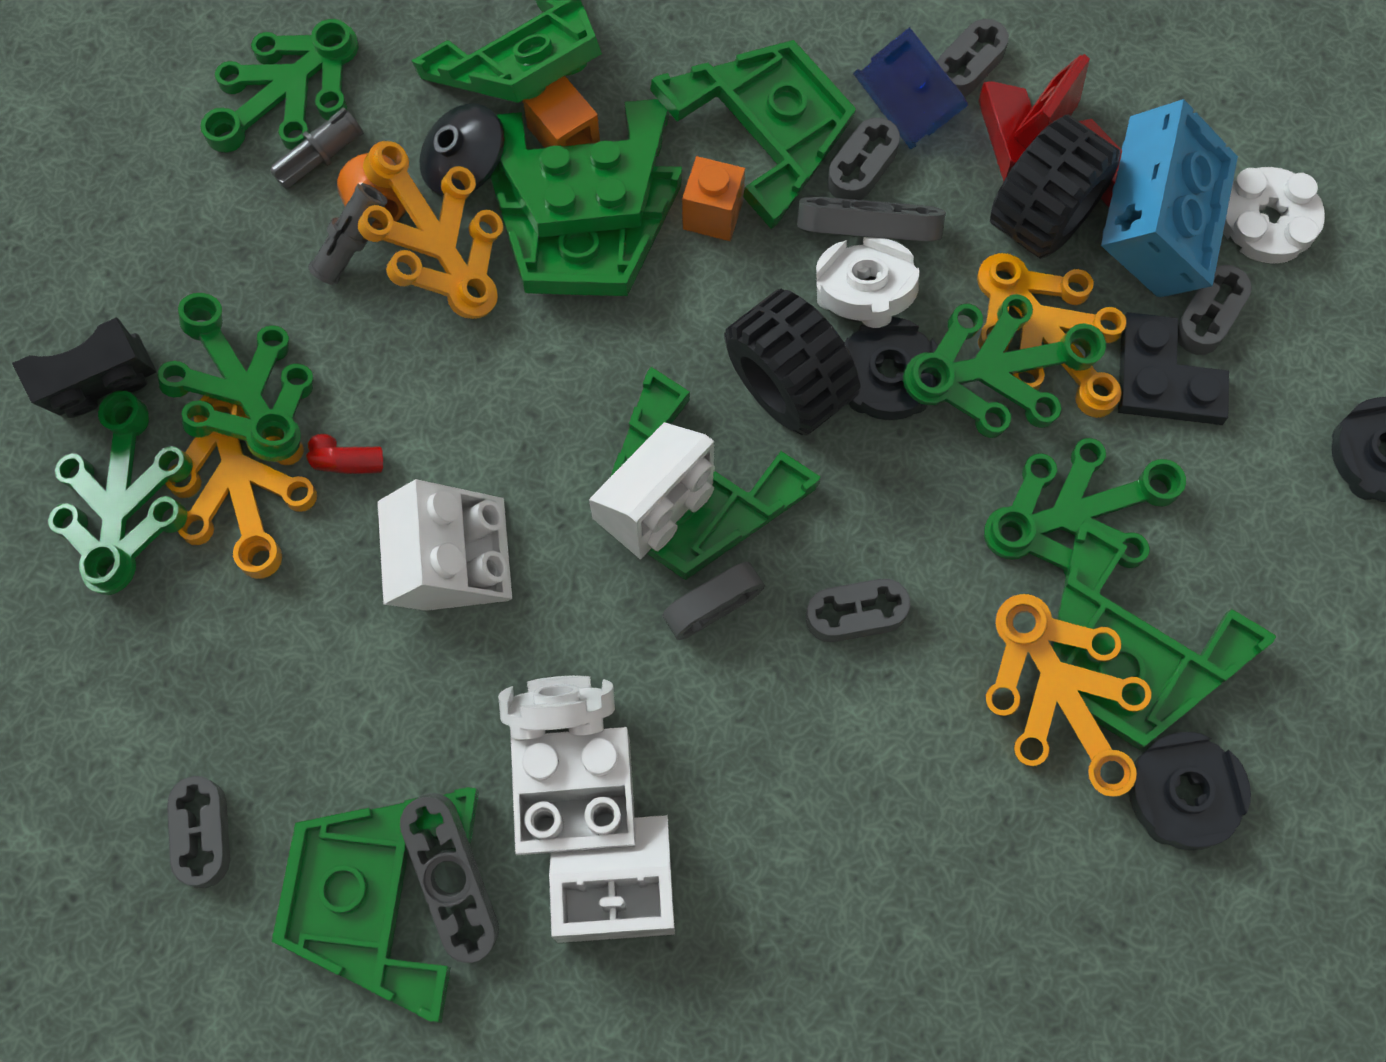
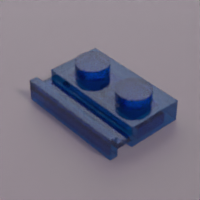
M910 27L874 55L869 65L861 71L858 68L853 73L884 116L897 126L900 137L910 150L916 147L915 143L926 134L930 136L969 105L962 93Z

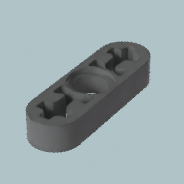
M804 197L799 200L797 227L818 233L937 241L942 239L946 212L940 208L926 205L829 197Z
M438 793L424 794L413 800L404 809L400 819L401 833L444 949L453 959L459 962H476L484 958L496 943L499 935V923L455 805L444 795ZM424 806L427 807L430 814L441 813L444 822L436 828L440 845L452 839L455 848L441 850L431 859L427 858L425 851L432 849L436 845L432 833L429 829L419 830L416 826V820L423 816L422 807ZM453 861L463 868L466 882L462 890L456 893H448L437 886L434 872L439 863ZM470 895L474 897L476 903H470L465 908L468 921L472 926L482 925L485 930L477 940L478 946L473 947L470 939L459 940L457 932L464 925L460 909L457 908L454 912L448 914L445 908L460 904Z

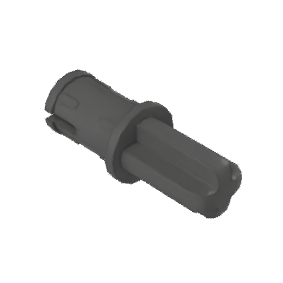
M342 107L328 121L310 134L307 131L302 133L305 140L274 163L270 171L281 186L289 188L323 162L326 166H329L331 164L330 159L356 138L363 135L364 132L354 117Z

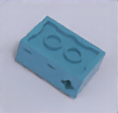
M1184 99L1130 116L1101 246L1158 297L1213 286L1238 156L1232 149L1226 147V143L1197 112L1193 113L1194 109Z

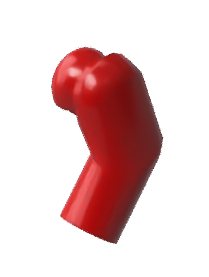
M328 434L314 435L307 443L309 450L306 454L307 461L317 471L342 474L382 473L383 452L381 446L336 447V439Z

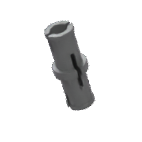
M365 183L357 184L355 192L340 217L331 219L327 226L329 235L314 260L308 265V269L314 277L330 285L339 282L341 274L354 253L362 251L368 242L358 230L359 218L366 208L373 205L385 207L387 204V199L380 191ZM368 218L371 226L376 218Z

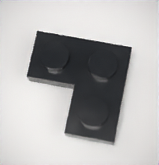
M1126 312V327L1121 334L1119 384L1122 393L1118 402V413L1223 425L1228 419L1229 370L1177 364L1178 318Z

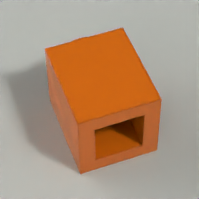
M566 76L546 86L544 92L539 96L523 100L527 127L544 148L549 146L591 144L600 141L598 114Z
M696 156L682 197L683 230L731 241L744 201L745 168Z

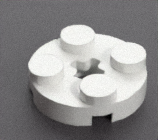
M1275 167L1246 168L1242 170L1232 185L1223 234L1227 240L1231 236L1233 241L1242 247L1240 252L1256 261L1284 263L1296 258L1301 252L1306 251L1321 233L1324 225L1325 213L1321 198L1317 194V182L1308 174H1295L1291 171ZM1272 207L1281 216L1277 223L1269 222L1268 215L1260 213L1259 210Z
M863 237V245H854L848 248L847 240L836 243L821 255L816 265L817 303L823 309L830 310L848 319L862 321L868 327L880 328L886 326L891 322L893 315L903 312L914 302L919 290V267L916 268L913 264L914 256L910 250L893 240L879 237ZM870 276L876 277L874 280L866 281Z
M556 676L527 681V693L514 696L513 686L504 689L498 696L501 722L510 726L511 738L519 740L539 738L545 735V730L569 728V733L573 735L595 734L604 729L603 718L611 715L615 710L613 684L603 679L602 689L592 688L589 676Z

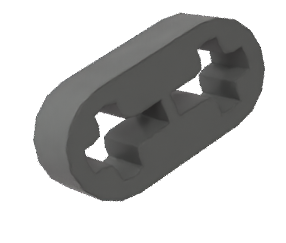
M992 19L977 20L969 25L937 60L933 75L935 89L941 95L953 99L963 98L972 93L1002 61L1009 39L1006 28L1001 23ZM990 40L994 43L993 45H985L978 53L975 51L977 42L984 43ZM963 65L966 66L964 76L957 75L954 78L948 76V72L954 74Z
M873 117L865 120L858 126L832 160L829 167L828 189L835 198L862 200L870 193L896 157L900 142V132L894 123L884 118ZM878 137L885 139V145L880 143L871 154L867 153L869 140L874 142ZM856 166L861 167L858 180L852 179L849 183L842 181V175L849 176Z
M1220 265L1216 267L1213 286L1198 289L1178 321V343L1187 352L1196 355H1206L1213 352L1222 342L1248 300L1252 290L1251 281L1244 271L1232 265ZM1224 283L1232 289L1224 303L1220 304L1214 298ZM1206 315L1213 319L1208 327L1207 333L1202 337L1194 331L1196 325Z
M743 562L673 602L663 612L662 617L676 639L683 640L754 599L764 589L765 584L751 563Z
M876 579L826 588L817 592L810 599L806 611V625L810 633L824 642H838L888 633L898 629L904 623L910 609V596L906 588L892 579ZM878 594H885L888 602L897 601L898 603L894 607L890 618L884 617L880 609L863 611L862 608L874 605ZM826 603L832 604L833 609L837 612L853 609L852 614L840 617L838 627H830L827 619L818 620L816 617L822 614L824 604Z
M190 776L178 782L168 797L170 865L172 873L179 881L194 888H208L220 882L229 869L230 846L227 801L223 790L217 784L202 776ZM196 790L210 798V805L200 808V826L198 827L195 814L184 809L185 803L194 800ZM201 837L203 851L214 855L213 862L204 865L203 875L200 876L197 870L187 867L188 859L197 857V838Z

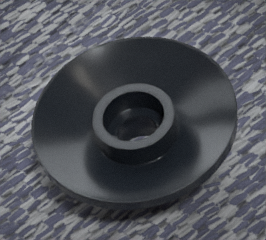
M469 103L449 110L436 121L428 132L420 153V172L425 184L432 191L444 197L441 189L442 179L451 168L456 166L464 167L474 175L476 186L473 192L490 178L500 162L504 149V129L498 116L486 106ZM451 179L456 188L465 190L464 184L461 181Z

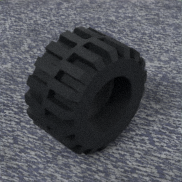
M1064 115L1048 125L1017 160L995 197L990 214V223L1039 259L1049 256L1070 239L1097 205L1117 171L1121 150L1070 115Z
M777 289L725 329L724 339L730 360L748 391L770 416L797 434L809 435L860 393L861 385L855 363L839 334L814 306L787 289L785 291Z

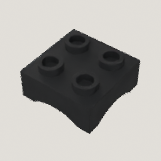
M117 317L98 325L94 333L86 341L70 351L53 356L29 355L12 363L31 403L59 416L66 413L68 418L78 417L98 407L96 399L111 392L128 391L133 393L147 385L145 377L157 372L140 336L137 333L130 334Z

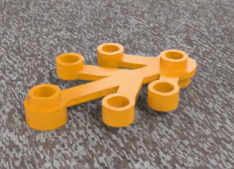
M381 141L374 144L364 159L363 169L365 175L373 184L393 189L418 229L393 221L391 213L386 208L373 205L366 208L358 220L360 234L371 242L383 240L437 258L446 272L443 273L422 267L421 260L415 253L401 250L395 253L387 264L386 272L389 279L398 286L414 285L447 296L449 306L461 317L477 319L486 316L495 307L498 298L497 288L493 280L487 275L492 244L502 233L503 222L500 216L491 210H482L476 214L469 224V234L473 241L466 264L456 249V243L465 200L476 186L474 175L468 169L461 166L453 167L447 172L441 182L444 197L438 221L407 172L409 159L403 147L392 141ZM382 155L390 157L396 165L386 163ZM451 179L461 181L464 184L465 190L456 188ZM368 218L379 220L383 225V230L374 229L369 224ZM479 222L487 223L491 227L492 233L484 232ZM397 262L407 264L411 268L412 274L406 275L400 272ZM467 285L475 288L480 294V298L470 295Z
M1007 253L989 256L982 262L977 275L978 285L981 291L989 298L986 324L983 326L978 338L980 349L987 339V335L990 334L998 321V308L1008 296L1013 294L1025 296L1033 307L1031 318L1022 327L1019 350L1041 346L1042 342L1045 345L1060 342L1061 338L1065 335L1063 331L1068 332L1070 328L1077 324L1085 323L1095 326L1104 335L1106 343L1118 340L1126 327L1125 315L1116 308L1106 307L1099 310L1097 314L1043 306L1031 294L1059 296L1068 304H1082L1088 299L1094 286L1091 275L1084 270H1070L1064 277L1028 271L1022 260ZM996 272H1007L1012 278L1008 280L1002 279ZM1078 283L1083 287L1084 291H1073L1068 284ZM1013 306L1022 317V312L1020 311V309ZM1100 321H1111L1115 324L1116 330L1105 329ZM1009 342V344L1007 345V347H1006V349L1004 350L1003 353H1005V352L1007 351V349H1008V347H1009V345H1010V342ZM1074 344L1071 345L1072 351L1077 356L1085 358ZM1061 364L1079 385L1075 400L1083 413L1091 417L1100 418L1109 415L1120 401L1122 392L1120 384L1111 374L1097 372L1093 366L1087 370L1079 371ZM1044 369L1025 371L1032 374L1035 378V382L1026 384L1038 391L1044 380ZM1019 373L1012 374L1016 378L1020 379L1018 375ZM1093 386H1103L1108 390L1109 395H1098L1093 390Z
M203 396L200 399L211 404L215 411L228 412L232 415L248 418L239 405ZM202 415L194 416V422L198 423L208 419ZM212 432L205 437H195L185 452L193 462L190 482L184 487H175V483L170 481L165 483L175 496L189 498L200 490L202 480L198 472L216 446L218 447L221 462L191 510L187 511V521L178 533L191 545H202L209 541L214 533L212 519L230 491L242 535L233 549L234 561L251 578L262 579L271 576L281 565L282 551L276 541L264 531L252 484L282 497L288 507L297 512H303L313 507L317 500L316 489L310 480L305 477L296 476L292 478L243 455L238 438ZM269 436L265 438L266 440L270 441L281 440V438L277 436ZM300 442V447L294 455L276 462L281 465H292L298 462L304 452L302 442ZM177 464L170 467L168 471L174 469L177 466ZM299 487L308 488L307 496L300 501L291 500V494L295 489ZM197 520L204 521V526L199 533L194 535L187 533L188 527L192 522ZM268 551L269 559L260 566L252 565V559L256 553Z
M1019 594L1010 597L1000 606L996 615V629L999 636L1006 643L996 683L986 693V703L993 713L1000 716H1009L1018 710L1021 704V695L1016 687L1029 652L1040 671V677L1024 734L1020 735L1015 742L1014 751L1016 757L1021 763L1028 766L1040 765L1047 759L1050 752L1047 736L1056 703L1058 702L1092 760L1089 765L1088 774L1093 787L1106 796L1113 797L1127 793L1136 781L1135 764L1127 754L1119 750H1112L1078 691L1117 701L1123 709L1136 712L1144 709L1149 704L1152 696L1150 686L1139 677L1120 679L1060 662L1049 641L1087 649L1093 659L1107 662L1117 657L1121 649V639L1115 630L1109 627L1090 629L1054 619L1045 602L1033 595ZM1023 612L1033 615L1036 621L1034 629L1028 633H1020L1014 628L1015 617ZM1108 634L1114 639L1115 648L1110 654L1100 655L1095 652L1092 647V641L1097 635ZM1135 683L1143 688L1145 698L1142 703L1129 705L1123 700L1122 689L1127 684ZM1001 688L1011 690L1014 695L1013 705L1006 710L998 709L993 703L994 693ZM1033 737L1042 743L1043 753L1036 760L1025 758L1021 752V745L1027 738ZM1108 761L1118 762L1124 770L1122 780L1115 784L1105 782L1100 774L1103 764Z

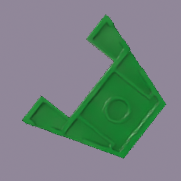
M535 0L539 9L543 11L542 14L470 55H467L451 41L446 40L411 61L417 74L423 80L519 103L522 100L539 96L544 92L546 86L563 76L580 72L586 67L587 62L598 57L602 52L581 0Z
M795 40L738 54L735 61L713 67L707 62L692 66L690 73L671 78L669 73H665L651 80L650 91L677 122L715 97H718L777 163L771 170L745 186L743 198L770 229L775 227L851 123L856 111L851 102Z
M658 99L624 102L629 140L599 141L597 143L571 146H549L547 148L531 150L526 149L522 112L497 114L502 123L505 137L504 149L498 167L501 172H505L513 187L515 197L538 237L641 226L653 180L656 158L659 157L663 131L669 120V112Z
M497 166L490 179L524 292L531 294L628 296L682 185V167L654 166L653 180L640 227L538 237L515 197L513 187L505 172H501Z
M653 367L646 373L637 407H634L629 422V430L621 453H618L611 476L664 422L672 424L690 401V391ZM780 451L750 492L744 491L714 471L712 484L714 491L707 502L696 512L688 509L675 523L678 528L670 541L659 551L651 548L646 554L687 580L815 491L819 486L821 476Z
M1084 520L1076 532L1057 620L1090 629L1109 627L1120 636L1121 649L1113 660L1100 662L1093 659L1087 649L1051 642V646L1060 662L1120 679L1139 677L1148 683L1152 693L1151 700L1144 709L1136 712L1123 709L1117 701L1078 691L1096 723L1140 750L1240 670L1246 663L1271 645L1276 635L1235 610L1230 609L1223 616L1200 655L1099 593L1128 546ZM1099 634L1093 639L1092 647L1096 653L1107 655L1114 650L1115 641L1108 634ZM1130 683L1122 689V698L1129 705H1138L1143 702L1145 692L1140 685Z
M466 787L456 789L453 793L443 794L455 805L467 839L471 843L479 791L477 788ZM416 798L404 800V803L381 808H364L296 822L271 942L370 990L378 996L428 1021L442 1023L451 968L443 965L390 959L409 853L401 833L400 819L406 806ZM424 806L422 807L423 816L416 820V826L419 830L429 829L433 839L439 840L436 828L444 822L441 813L430 814L427 807Z

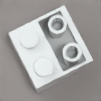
M664 422L589 499L592 519L640 560L651 548L659 551L675 534L678 528L675 523L688 509L696 512L712 495L714 491V486L712 485L713 472L715 469L714 441L706 434Z
M415 479L378 501L384 605L428 611L504 602L512 599L504 498Z
M627 727L603 729L591 735H573L569 732L545 733V735L539 738L529 740L511 738L516 855L635 846L631 750Z
M668 815L635 817V846L551 853L549 880L551 935L553 939L558 943L675 935Z

